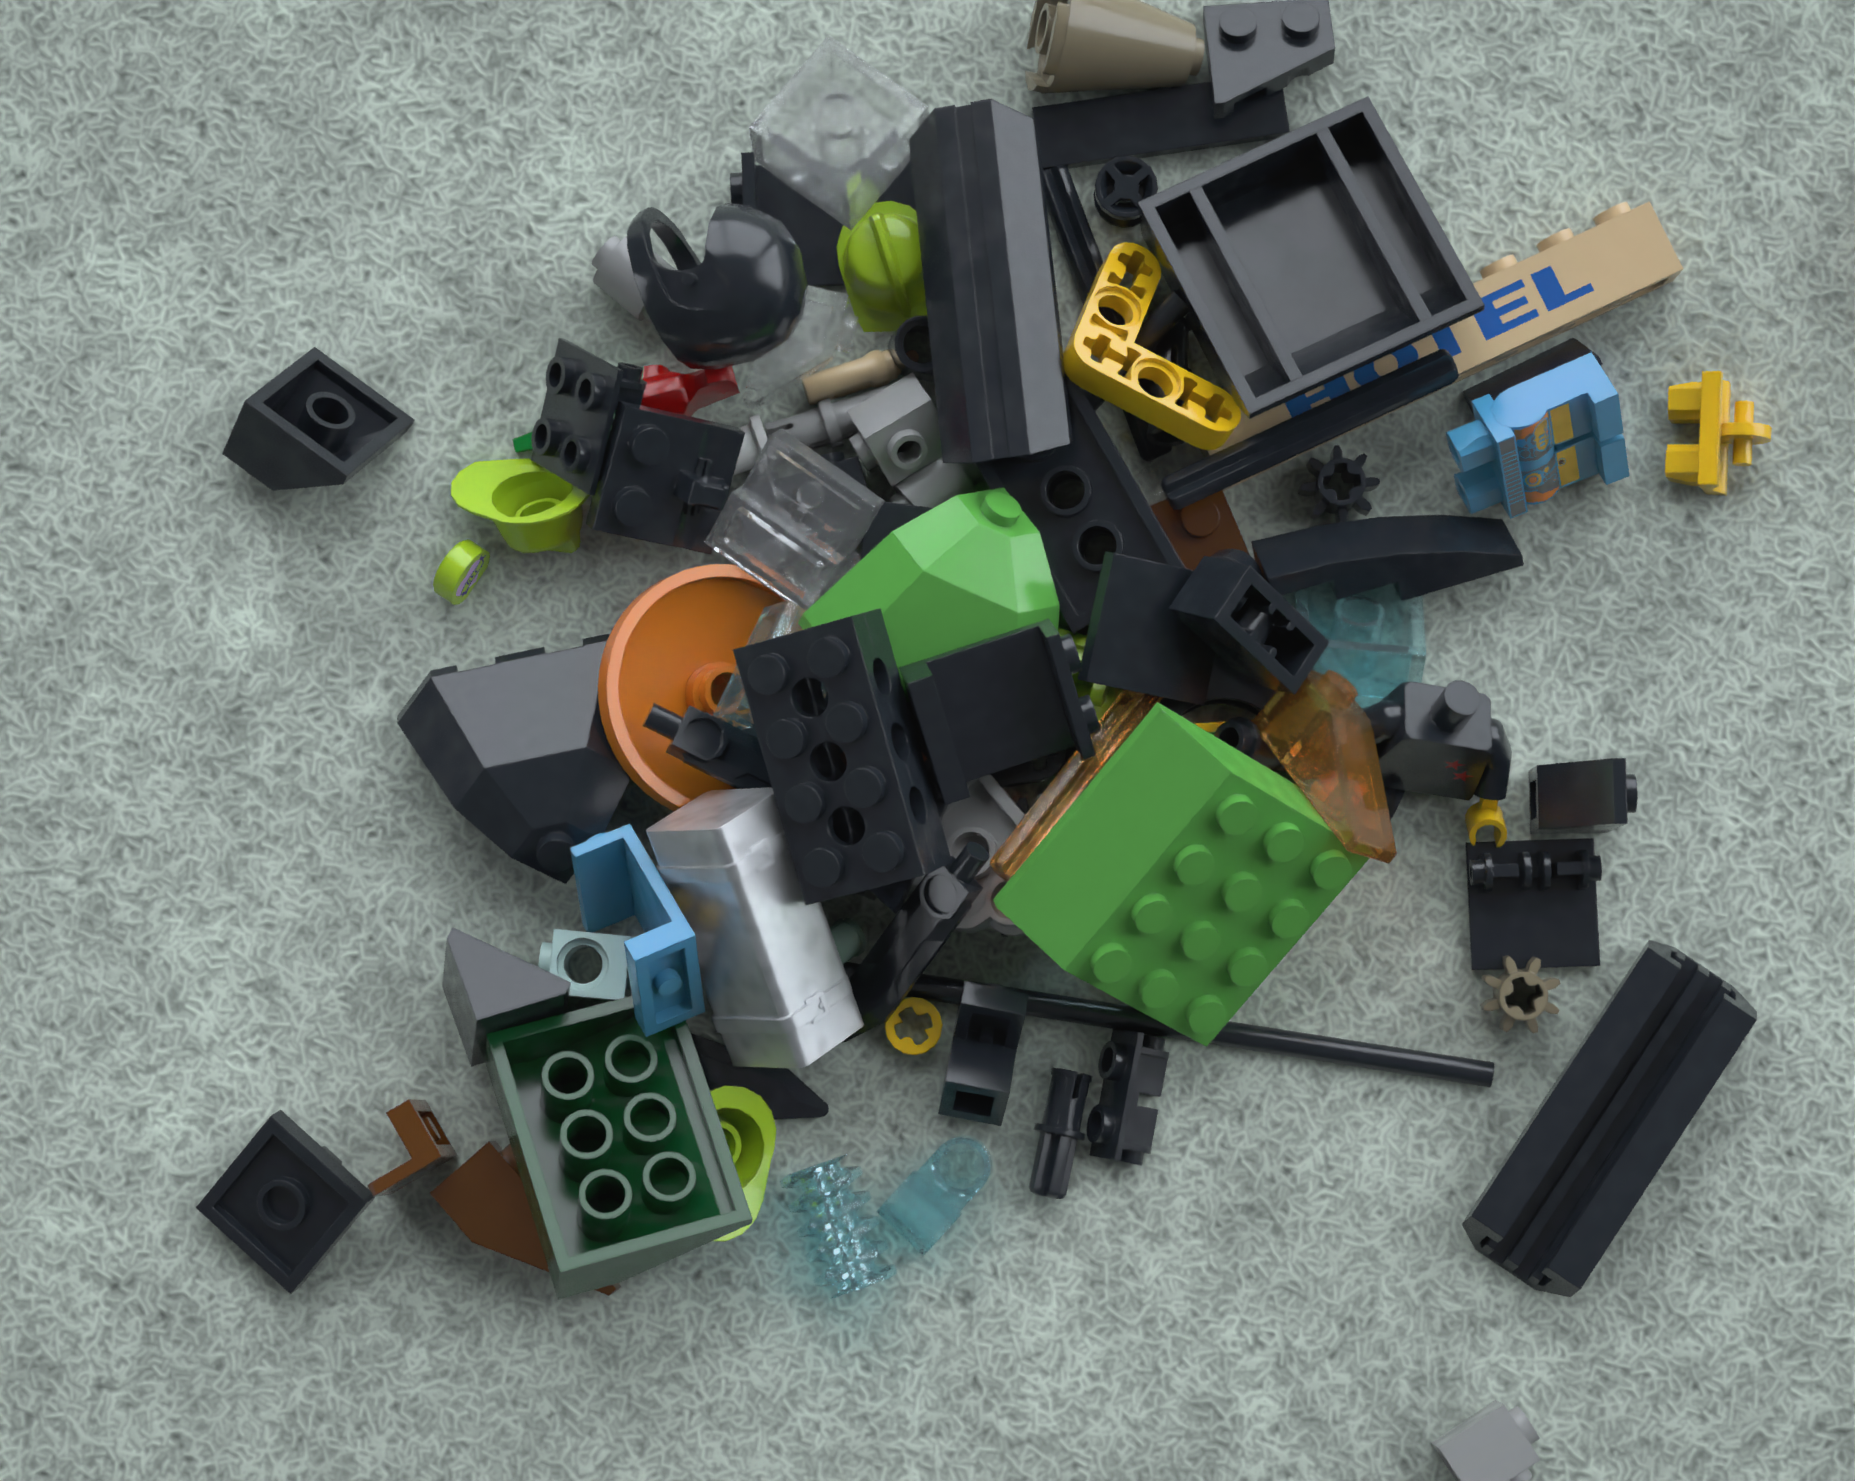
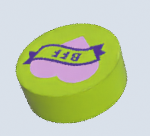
M470 539L457 543L445 556L435 574L433 581L434 592L453 605L462 603L487 569L490 553Z

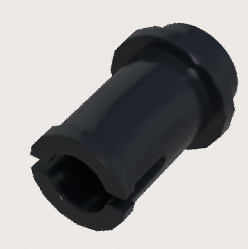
M1243 717L1231 718L1227 722L1222 723L1214 734L1215 737L1274 772L1284 769L1290 761L1291 755L1274 751V746L1292 749L1289 738L1284 733L1259 729L1250 719Z

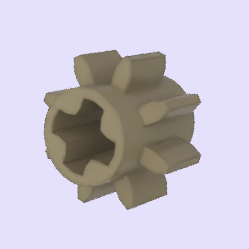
M1503 956L1502 964L1505 972L1498 978L1491 975H1482L1481 979L1493 987V998L1487 999L1480 1004L1481 1009L1484 1011L1500 1009L1504 1012L1500 1020V1029L1508 1032L1513 1027L1517 1019L1523 1020L1530 1032L1533 1034L1537 1033L1538 1023L1535 1019L1543 1011L1550 1014H1558L1559 1009L1554 1004L1548 1002V990H1552L1561 984L1560 980L1554 977L1542 980L1536 974L1541 967V959L1534 956L1527 962L1525 970L1517 969L1514 960L1510 956ZM1516 978L1528 986L1535 985L1536 993L1527 997L1529 1008L1524 1011L1513 1003L1505 1002V996L1513 992L1512 981Z

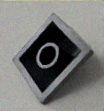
M314 347L244 401L222 454L272 491L343 485L405 434L415 419Z

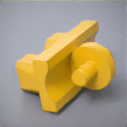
M1702 371V382H1689L1669 386L1668 420L1672 424L1700 423L1699 444H1667L1665 476L1671 482L1699 486L1708 495L1727 496L1729 444H1733L1732 465L1751 466L1752 445L1771 442L1772 427L1766 424L1753 423L1754 402L1736 401L1734 422H1730L1731 383L1723 380L1722 371Z

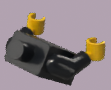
M1455 680L1449 683L1447 687L1412 681L1404 682L1380 702L1357 710L1350 716L1331 764L1335 774L1318 782L1314 787L1313 795L1329 805L1338 802L1337 809L1346 815L1350 823L1355 820L1359 812L1357 800L1350 788L1353 779L1354 782L1468 801L1475 795L1480 798L1479 802L1473 804L1465 814L1469 841L1475 846L1477 830L1485 825H1493L1496 847H1501L1507 839V828L1503 812L1498 806V801L1506 798L1512 758L1511 745L1501 722L1491 718L1490 698L1483 693H1479L1472 684L1463 680Z

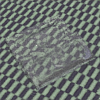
M781 428L770 434L743 486L731 492L724 510L717 518L705 544L804 613L829 590L866 534L885 500Z

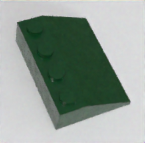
M632 996L486 1034V1067L558 1300L625 1281L752 1223V1216L686 1020L646 1037L635 1018Z

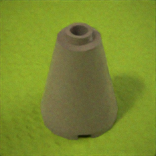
M1035 0L1030 21L1027 49L1035 47L1036 53L1039 54L1037 73L1025 71V81L1028 90L1041 92L1042 94L1181 87L1186 83L1189 75L1197 76L1200 71L1204 57V40L1196 37L1194 24L1141 0Z

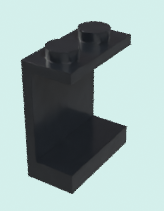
M1049 619L899 667L931 771L945 805L970 797L966 784L968 781L1074 746L1083 760L1096 756L1090 735L1100 732V726L1089 695L1078 697L1072 674L1081 672L1082 666L1071 634L1060 636Z

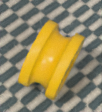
M910 997L903 999L888 1021L885 1022V1031L888 1040L895 1049L904 1054L919 1055L935 1047L941 1037L943 1025L940 1013L933 1004L922 998ZM913 1008L917 1016L928 1013L931 1017L933 1027L924 1030L929 1038L922 1044L915 1045L910 1037L899 1039L896 1035L895 1025L903 1023L899 1014L905 1009Z

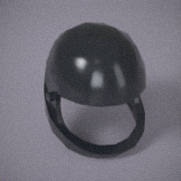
M725 203L717 206L709 221L705 256L702 263L681 231L660 210L648 207L640 211L630 222L627 230V249L634 280L646 312L661 340L679 362L690 369L716 370L755 361L791 338L804 314L808 279L802 251L782 221L750 205ZM651 228L666 246L678 270L664 268L657 262L651 243Z

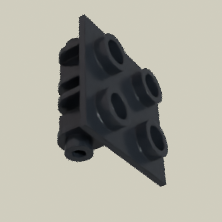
M559 338L555 357L551 359L546 370L547 391L541 417L535 423L532 431L533 452L531 460L585 493L595 496L618 401L641 405L647 382L641 379L643 368L619 362L618 367L568 340Z
M1594 838L1505 841L1501 847H1496L1495 841L1476 842L1475 846L1471 842L1465 843L1471 970L1504 969L1502 957L1506 955L1514 960L1517 969H1525L1527 962L1533 956L1541 959L1540 968L1600 966L1596 881H1601L1602 863L1600 855H1595Z

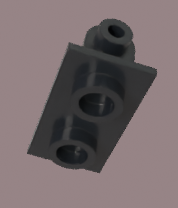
M1113 1029L1111 1041H1108L1103 1046L1099 1057L1098 1070L1101 1078H1103L1099 1104L1092 1108L1087 1120L1086 1133L1088 1140L1091 1142L1090 1156L1142 1165L1144 1153L1151 1154L1158 1109L1138 1106L1137 1103L1139 1093L1161 1097L1169 1052L1163 1051L1165 1038L1145 1035L1140 1032Z

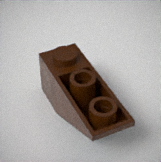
M489 1141L431 1191L430 1194L472 1243L549 1272L511 1145L508 1144L502 1149L496 1141ZM619 1283L595 1290L609 1296L615 1293L621 1286Z

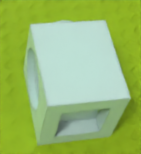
M554 929L552 943L542 942L538 967L571 982L569 997L607 1001L629 997L631 986L624 941L633 937ZM586 947L594 948L602 958L601 973L590 983H577L569 971L570 959L579 949Z

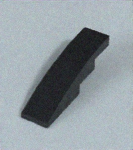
M1455 515L1375 517L1318 525L1251 541L1254 559L1261 569L1262 577L1281 595L1329 582L1337 600L1393 584L1401 601L1524 565L1523 556L1503 519Z

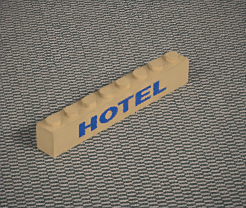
M1650 201L1632 210L1628 202H1622L1595 216L1593 221L1596 226L1574 236L1571 228L1561 230L1536 245L1539 253L1517 262L1514 255H1509L1480 270L1483 279L1473 283L1485 305L1484 311L1251 419L1240 409V423L1223 447L1216 450L1198 449L1204 459L1439 349H1446L1454 359L1459 374L1454 382L1457 383L1673 282L1683 270V267ZM1389 412V413H1387V414H1385V415H1383V416H1381V417H1379V418H1376V419H1374V420H1372V421H1370V422H1368V423H1366V424H1363V425H1361V426H1359V427H1357V428H1355V429H1353V430H1351V431H1348V432H1346V433H1344V434H1342V435H1340V436H1338V437H1335V438H1333V439H1331V440H1329V441H1327V442H1325V443H1322V444H1320V445H1318V446H1316V447H1314V448H1312V449H1309V450H1307V451H1305V452H1303V453H1301V454H1299V455H1296V456H1294V457H1292V458H1290V459H1288V460H1286V461H1284V462H1281V463H1279V464H1277V465H1275V466H1273V467H1271V468H1268V469H1266V470H1264V471H1262V472H1260V473H1258V474H1255V475H1253V476H1251V477H1249V478H1247V479H1245V480H1242V481H1240V482H1238V483H1236V484H1234V485H1232V486H1230V487H1227V488L1223 489V491L1228 490V489H1230V488H1232V487H1234V486H1236V485H1238V484H1240V483H1243V482H1245V481H1247V480H1249V479H1251V478H1253V477H1255V476H1258V475H1260V474H1262V473H1264V472H1266V471H1268V470H1270V469H1272V468H1275V467H1277V466H1279V465H1281V464H1283V463H1285V462H1287V461H1290V460H1292V459H1294V458H1296V457H1298V456H1300V455H1302V454H1305V453H1307V452H1309V451H1311V450H1313V449H1315V448H1317V447H1320V446H1322V445H1324V444H1326V443H1328V442H1330V441H1332V440H1335V439H1337V438H1339V437H1341V436H1343V435H1345V434H1347V433H1350V432H1352V431H1354V430H1356V429H1358V428H1360V427H1362V426H1365V425H1367V424H1369V423H1371V422H1373V421H1375V420H1377V419H1380V418H1382V417H1384V416H1386V415H1388V414H1390V413H1392V412ZM1205 414V418L1211 421L1212 417Z

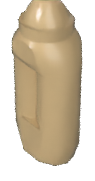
M889 349L883 351L873 350L861 358L802 378V385L809 405H814L824 399L830 398V400L870 387L877 388L887 385L891 380L897 379L901 371L895 365ZM915 350L907 351L906 355L912 361L918 363V353Z

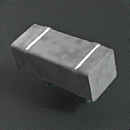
M772 788L711 790L703 793L646 829L658 862L656 869L696 935L701 981L714 1013L711 1017L717 1033L722 1035L733 1066L803 1068L816 1061L864 1026L843 964L865 951L866 937L860 926L849 918L844 920L840 918L829 927L820 902L805 905Z

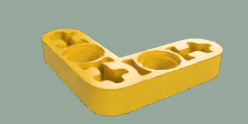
M1129 242L1117 244L1109 252L1098 270L1064 350L1065 374L1072 382L1086 391L1197 448L1216 450L1223 447L1240 423V408L1235 403L1232 395L1224 389L1134 343L1161 278V267L1157 258L1145 247ZM1126 271L1133 275V284L1130 289L1119 285ZM1098 307L1114 309L1123 317L1126 325L1110 323L1101 315ZM1091 354L1099 359L1098 362L1090 358ZM1121 369L1127 371L1125 377L1118 374ZM1146 378L1154 381L1162 388L1165 397L1157 398L1149 395L1141 388L1138 379ZM1178 399L1184 401L1181 407L1176 405ZM1205 414L1212 417L1211 421L1205 418Z

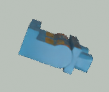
M1592 352L1512 386L1500 393L1495 400L1492 399L1490 394L1472 400L1475 420L1446 432L1449 450L1461 471L1454 474L1456 490L1470 514L1501 503L1511 519L1528 512L1527 504L1544 503L1553 498L1560 488L1599 474L1606 485L1630 476L1625 438L1622 435L1624 431L1619 394Z

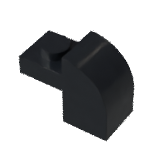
M965 981L956 1014L938 1114L997 1126L1002 1125L1010 1094L1017 1047L1026 1016L1029 993L1013 991L1006 986L996 983L977 984Z

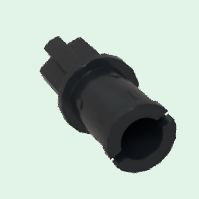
M1053 1067L1051 1069L1052 1077L1042 1124L1035 1123L1034 1130L1040 1132L1029 1183L1030 1192L1035 1195L1052 1199H1063L1067 1193L1077 1141L1085 1140L1086 1134L1081 1133L1080 1128L1089 1084L1093 1078L1091 1075L1085 1073L1077 1074V1071Z

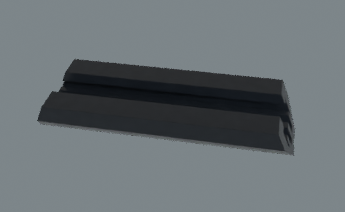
M993 99L970 102L971 105L959 107L951 105L934 108L909 139L943 463H978L994 459L1030 455L1064 446L1073 441L1039 135L1033 118Z
M1648 940L1463 1221L1462 1226L1475 1250L1534 1290L1571 1297L1582 1288L1757 1021V1011L1734 986L1677 948Z

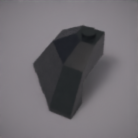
M610 634L584 638L583 646L546 653L545 648L541 647L495 657V664L469 670L458 672L457 665L431 670L397 716V724L454 809L509 857L564 884H567L574 875L570 848L587 841L596 834L605 832L630 780L629 775L620 765L607 740L599 709V669L602 654Z

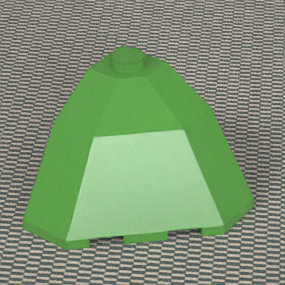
M1005 488L956 495L892 531L802 614L798 624L804 630L881 608L906 700L910 703L899 667L1049 619L1058 631L1060 604L1040 532L1021 510L1019 503L1009 495Z

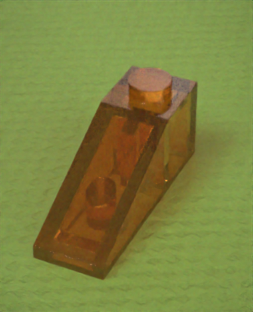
M1311 670L1295 695L1276 691L1253 719V722L1257 725L1262 739L1348 852L1389 864L1397 855L1370 719L1355 701L1358 692L1346 678L1332 670H1327L1325 674Z

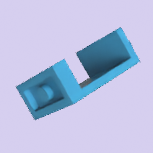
M627 824L608 833L596 834L587 841L571 847L582 923L586 932H596L634 915L645 932L624 941L635 1018L645 1036L648 1037L704 1013L705 1006L696 935L632 826Z

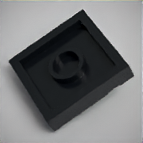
M619 400L604 454L596 493L592 497L586 524L596 531L711 555L745 432L735 426Z
M279 1110L269 1117L196 1208L287 1292L292 1294L302 1286L375 1197H373L366 1186L341 1165L342 1161L326 1146H320L282 1110Z

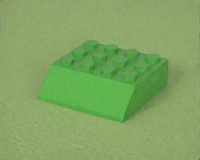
M1157 702L995 896L993 901L1007 918L1064 971L1207 1047L1370 859L1372 854L1343 812Z

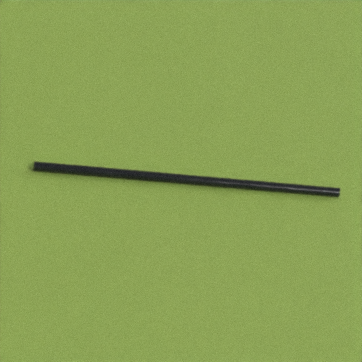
M852 962L843 964L848 979H850L860 964ZM922 974L905 997H916L929 1001L959 1005L965 981L977 984L985 983ZM1007 987L1013 991L1029 993L1026 1016L1196 1042L1129 1005ZM1229 1021L1209 1043L1489 1088L1492 1085L1494 1076V1062L1232 1021Z

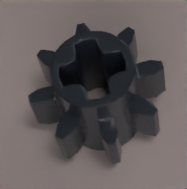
M1335 445L1330 454V461L1325 465L1318 459L1312 457L1309 459L1306 467L1317 478L1315 482L1302 484L1298 489V495L1314 497L1317 505L1313 509L1310 518L1315 520L1325 511L1335 514L1336 523L1347 522L1348 511L1352 508L1361 515H1368L1372 507L1362 497L1363 492L1376 489L1380 484V479L1365 477L1362 469L1367 459L1365 453L1359 455L1353 461L1343 458L1340 446ZM1334 472L1341 473L1343 483L1354 484V488L1350 489L1345 500H1337L1335 490L1324 488V485L1329 483Z

